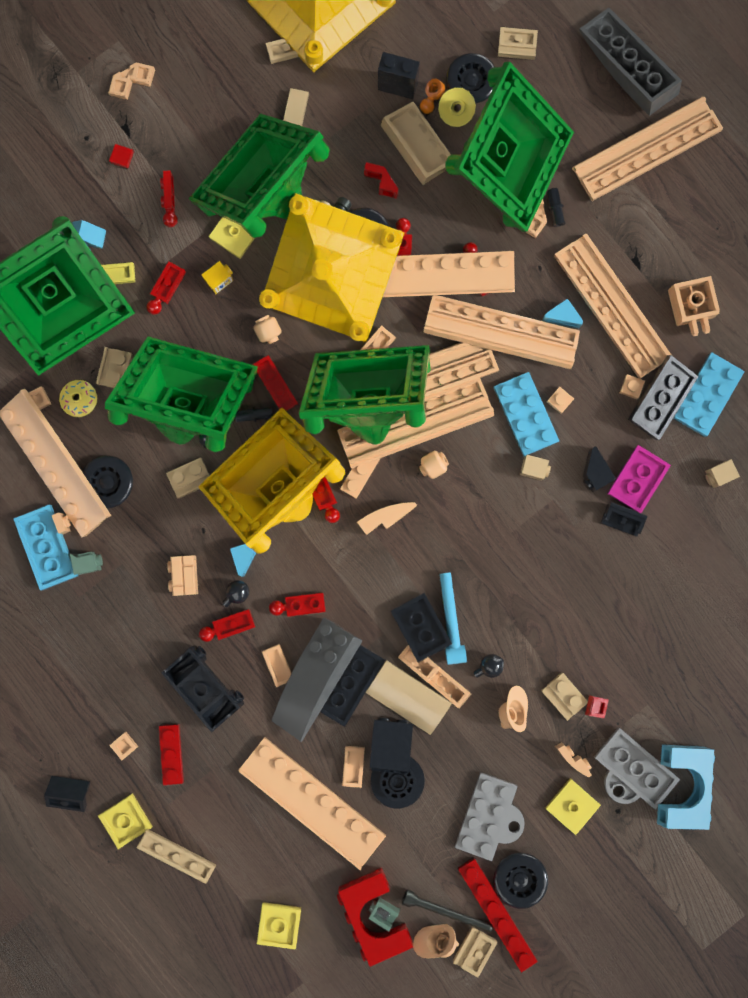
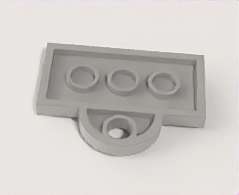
M619 727L594 756L596 760L608 769L604 778V787L607 794L618 803L629 804L641 797L656 810L658 804H661L680 780ZM616 786H622L623 793L619 796L613 794V789Z
M482 772L479 773L455 843V848L492 861L498 843H512L521 836L524 830V818L520 810L512 804L518 787L516 784ZM510 822H518L519 828L516 831H510L508 828Z

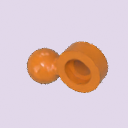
M432 79L426 85L425 92L428 97L420 103V110L424 114H430L435 107L434 100L440 99L445 93V85L438 79Z

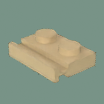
M501 27L498 57L535 60L538 30Z
M105 347L96 384L115 388L130 365L133 354Z
M201 457L166 473L178 499L199 490L198 486L210 476Z
M562 672L541 690L567 721L588 703Z
M471 926L453 959V963L478 978L492 954L497 940Z

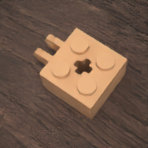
M709 276L674 284L668 290L676 325L689 324L692 336H698L697 322L700 321L703 333H709L708 319H712L719 314V305L712 277Z

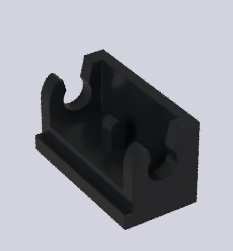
M611 502L606 506L601 524L637 537L638 534H641L648 516Z

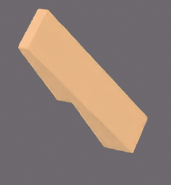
M409 645L399 655L398 658L457 708L460 709L470 697L471 693L431 659L427 658L418 663Z

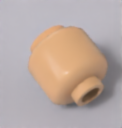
M266 315L255 321L256 324L253 329L260 342L272 344L279 340L277 336L281 334L282 330L275 317Z
M434 450L421 458V466L419 468L424 476L428 475L431 479H435L447 471L449 463L442 452L439 453Z

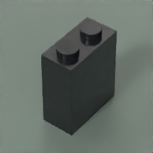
M383 52L378 67V90L413 100L418 85L420 61Z
M388 718L374 720L369 771L408 775L413 724H409L407 720L390 722Z

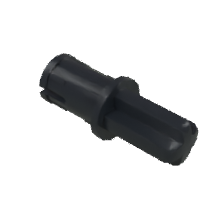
M551 188L547 191L550 204L549 211L552 214L554 227H560L565 225L562 210L564 205L561 204L558 188Z
M253 407V409L237 411L235 420L236 422H257V420L270 419L273 416L272 407L258 409Z

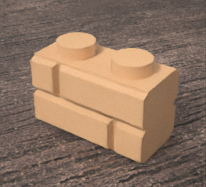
M196 556L170 557L171 561H168L167 568L172 578L168 583L169 592H172V596L198 594Z

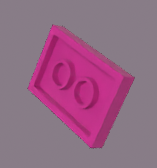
M637 445L607 494L630 509L642 513L671 465Z

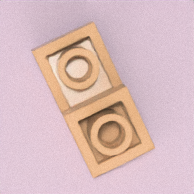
M562 742L555 746L562 757L573 768L587 777L592 776L589 771L591 766L586 758L582 759L579 755L572 758L574 756L572 749L569 745L565 746Z

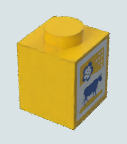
M220 261L202 274V277L215 294L233 282L231 276L233 272L227 264L223 266Z

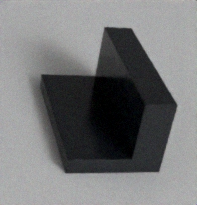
M51 776L44 794L46 807L85 812L87 806L86 794L90 781Z

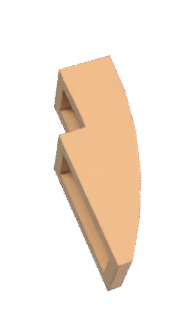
M415 502L391 505L365 516L357 524L366 535L381 524L387 530L417 505Z

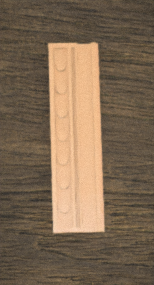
M701 97L573 166L572 170L576 173L591 201L598 199L721 132L723 127L713 110L709 109L705 102L706 98Z
M584 234L581 238L554 255L559 265L639 379L659 367L666 356L671 355L587 234Z
M514 251L397 256L383 297L515 292Z
M438 295L432 296L423 331L426 334L571 369L573 366L580 333L579 330Z
M461 342L430 353L431 371L427 374L425 397L498 372L499 368L492 350Z
M480 377L425 397L426 422L420 427H411L406 424L404 414L402 418L391 425L385 440L380 444L373 445L364 441L349 427L338 429L337 432L351 468L493 417L494 409L489 402Z
M26 389L20 390L0 410V417L80 536L85 537L106 518H109L111 514Z
M266 737L263 738L238 770L359 870H361L362 866L386 837V834Z

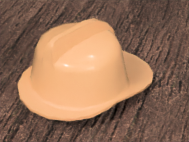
M514 686L509 690L507 702L499 708V718L503 729L510 728L517 732H522L526 728L528 699L524 689L520 686Z
M448 924L424 927L417 932L413 941L416 954L421 958L427 959L449 957L454 953L456 947L459 946V943L456 941L455 931Z

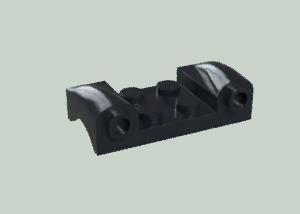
M193 645L161 673L212 733L244 705V696L238 690L229 691L205 663L207 660L206 651L201 646Z

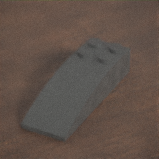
M607 8L579 29L590 48L612 77L649 116L679 95L682 80L610 8Z
M323 618L285 686L272 722L302 742L363 640L333 621Z

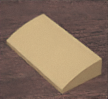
M414 102L383 117L381 127L422 185L446 170L445 163L451 154Z
M388 660L384 662L366 691L368 695L430 735L452 704L448 699Z

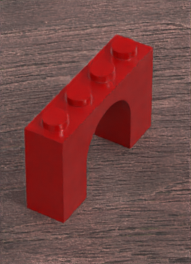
M382 868L339 886L337 899L341 906L344 905L346 909L344 913L347 923L352 924L354 931H352L356 943H360L362 959L364 962H368L369 967L414 948L413 940L405 923L390 929V931L374 932L368 929L361 920L360 912L368 901L390 892V886Z

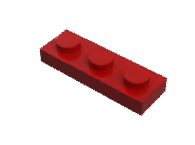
M269 355L252 364L258 366L257 373L279 410L283 408L285 411H288L298 405Z
M160 725L159 737L163 785L183 784L180 725Z

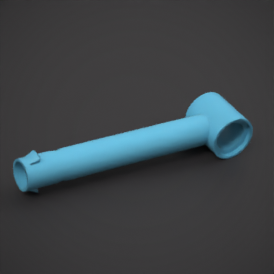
M451 573L440 574L446 628L447 635L452 643L451 646L445 648L447 665L466 663L465 645H460Z

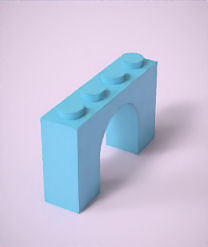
M662 745L661 765L670 768L688 769L694 779V789L689 799L684 803L658 804V825L667 829L709 830L712 783L714 780L713 763L715 761L713 749L703 746Z

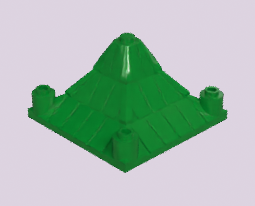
M504 62L502 67H493L489 70L487 80L493 89L488 101L481 112L473 132L464 144L462 154L448 156L445 167L450 175L464 176L503 213V223L505 226L527 232L574 131L511 62Z
M260 113L190 196L189 200L207 216L218 214L241 225L252 238L261 237L266 231V223L261 218L277 216L285 220L288 219L291 198L294 197L295 193L302 195L300 185L306 170L307 159L311 157L315 162H323L328 158L330 149L323 141L324 136L320 131Z
M65 216L57 217L52 223V229L0 262V330L38 376L135 314L126 298L118 290L74 228L71 220Z
M147 337L105 402V409L108 410V420L115 425H122L128 421V415L132 414L155 424L162 434L176 444H186L195 435H206V448L213 452L221 451L225 448L227 432L245 394L253 390L258 366Z
M429 345L315 353L299 411L300 419H303L305 431L311 434L320 433L325 427L323 419H329L331 422L351 428L364 441L377 445L385 440L391 425L402 418L404 414L407 425L414 428L422 426L426 422L424 402L427 374L431 371Z

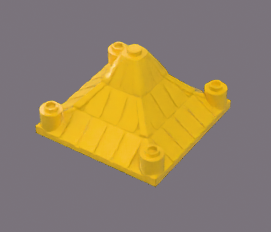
M246 0L282 39H285L290 48L297 52L298 57L313 73L396 3V0Z
M295 193L289 202V216L265 290L261 292L259 297L260 304L265 308H273L345 334L355 341L367 342L405 232Z
M281 408L198 487L242 541L254 552L261 554L266 552L271 544V539L265 532L283 521L295 522L305 519L311 511L313 503L312 493L320 480L325 477L330 483L339 482L345 475V469L336 457Z

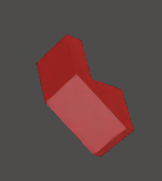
M366 162L364 176L381 180L379 195L397 199L398 188L386 168Z

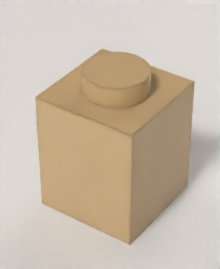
M530 455L524 456L520 475L541 481L544 480L550 473L551 466H548L549 460Z
M732 459L705 471L707 474L706 480L713 488L740 477Z

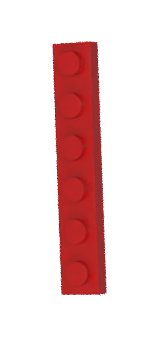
M472 858L458 867L459 872L521 973L538 962L476 859Z

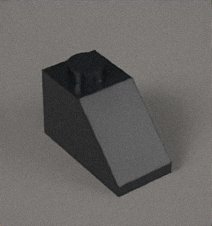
M596 446L588 452L583 473L584 485L588 490L591 489L592 492L597 491L616 479Z

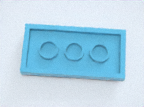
M711 352L697 374L699 377L673 419L707 437L745 371Z
M529 372L494 386L495 393L523 457L559 442Z
M47 505L14 518L40 590H45L78 577V574L74 575L70 553L63 534L58 533L52 515L55 513L52 505Z

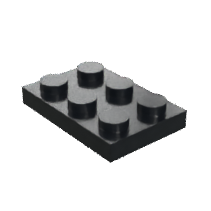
M425 593L391 610L418 663L452 645Z

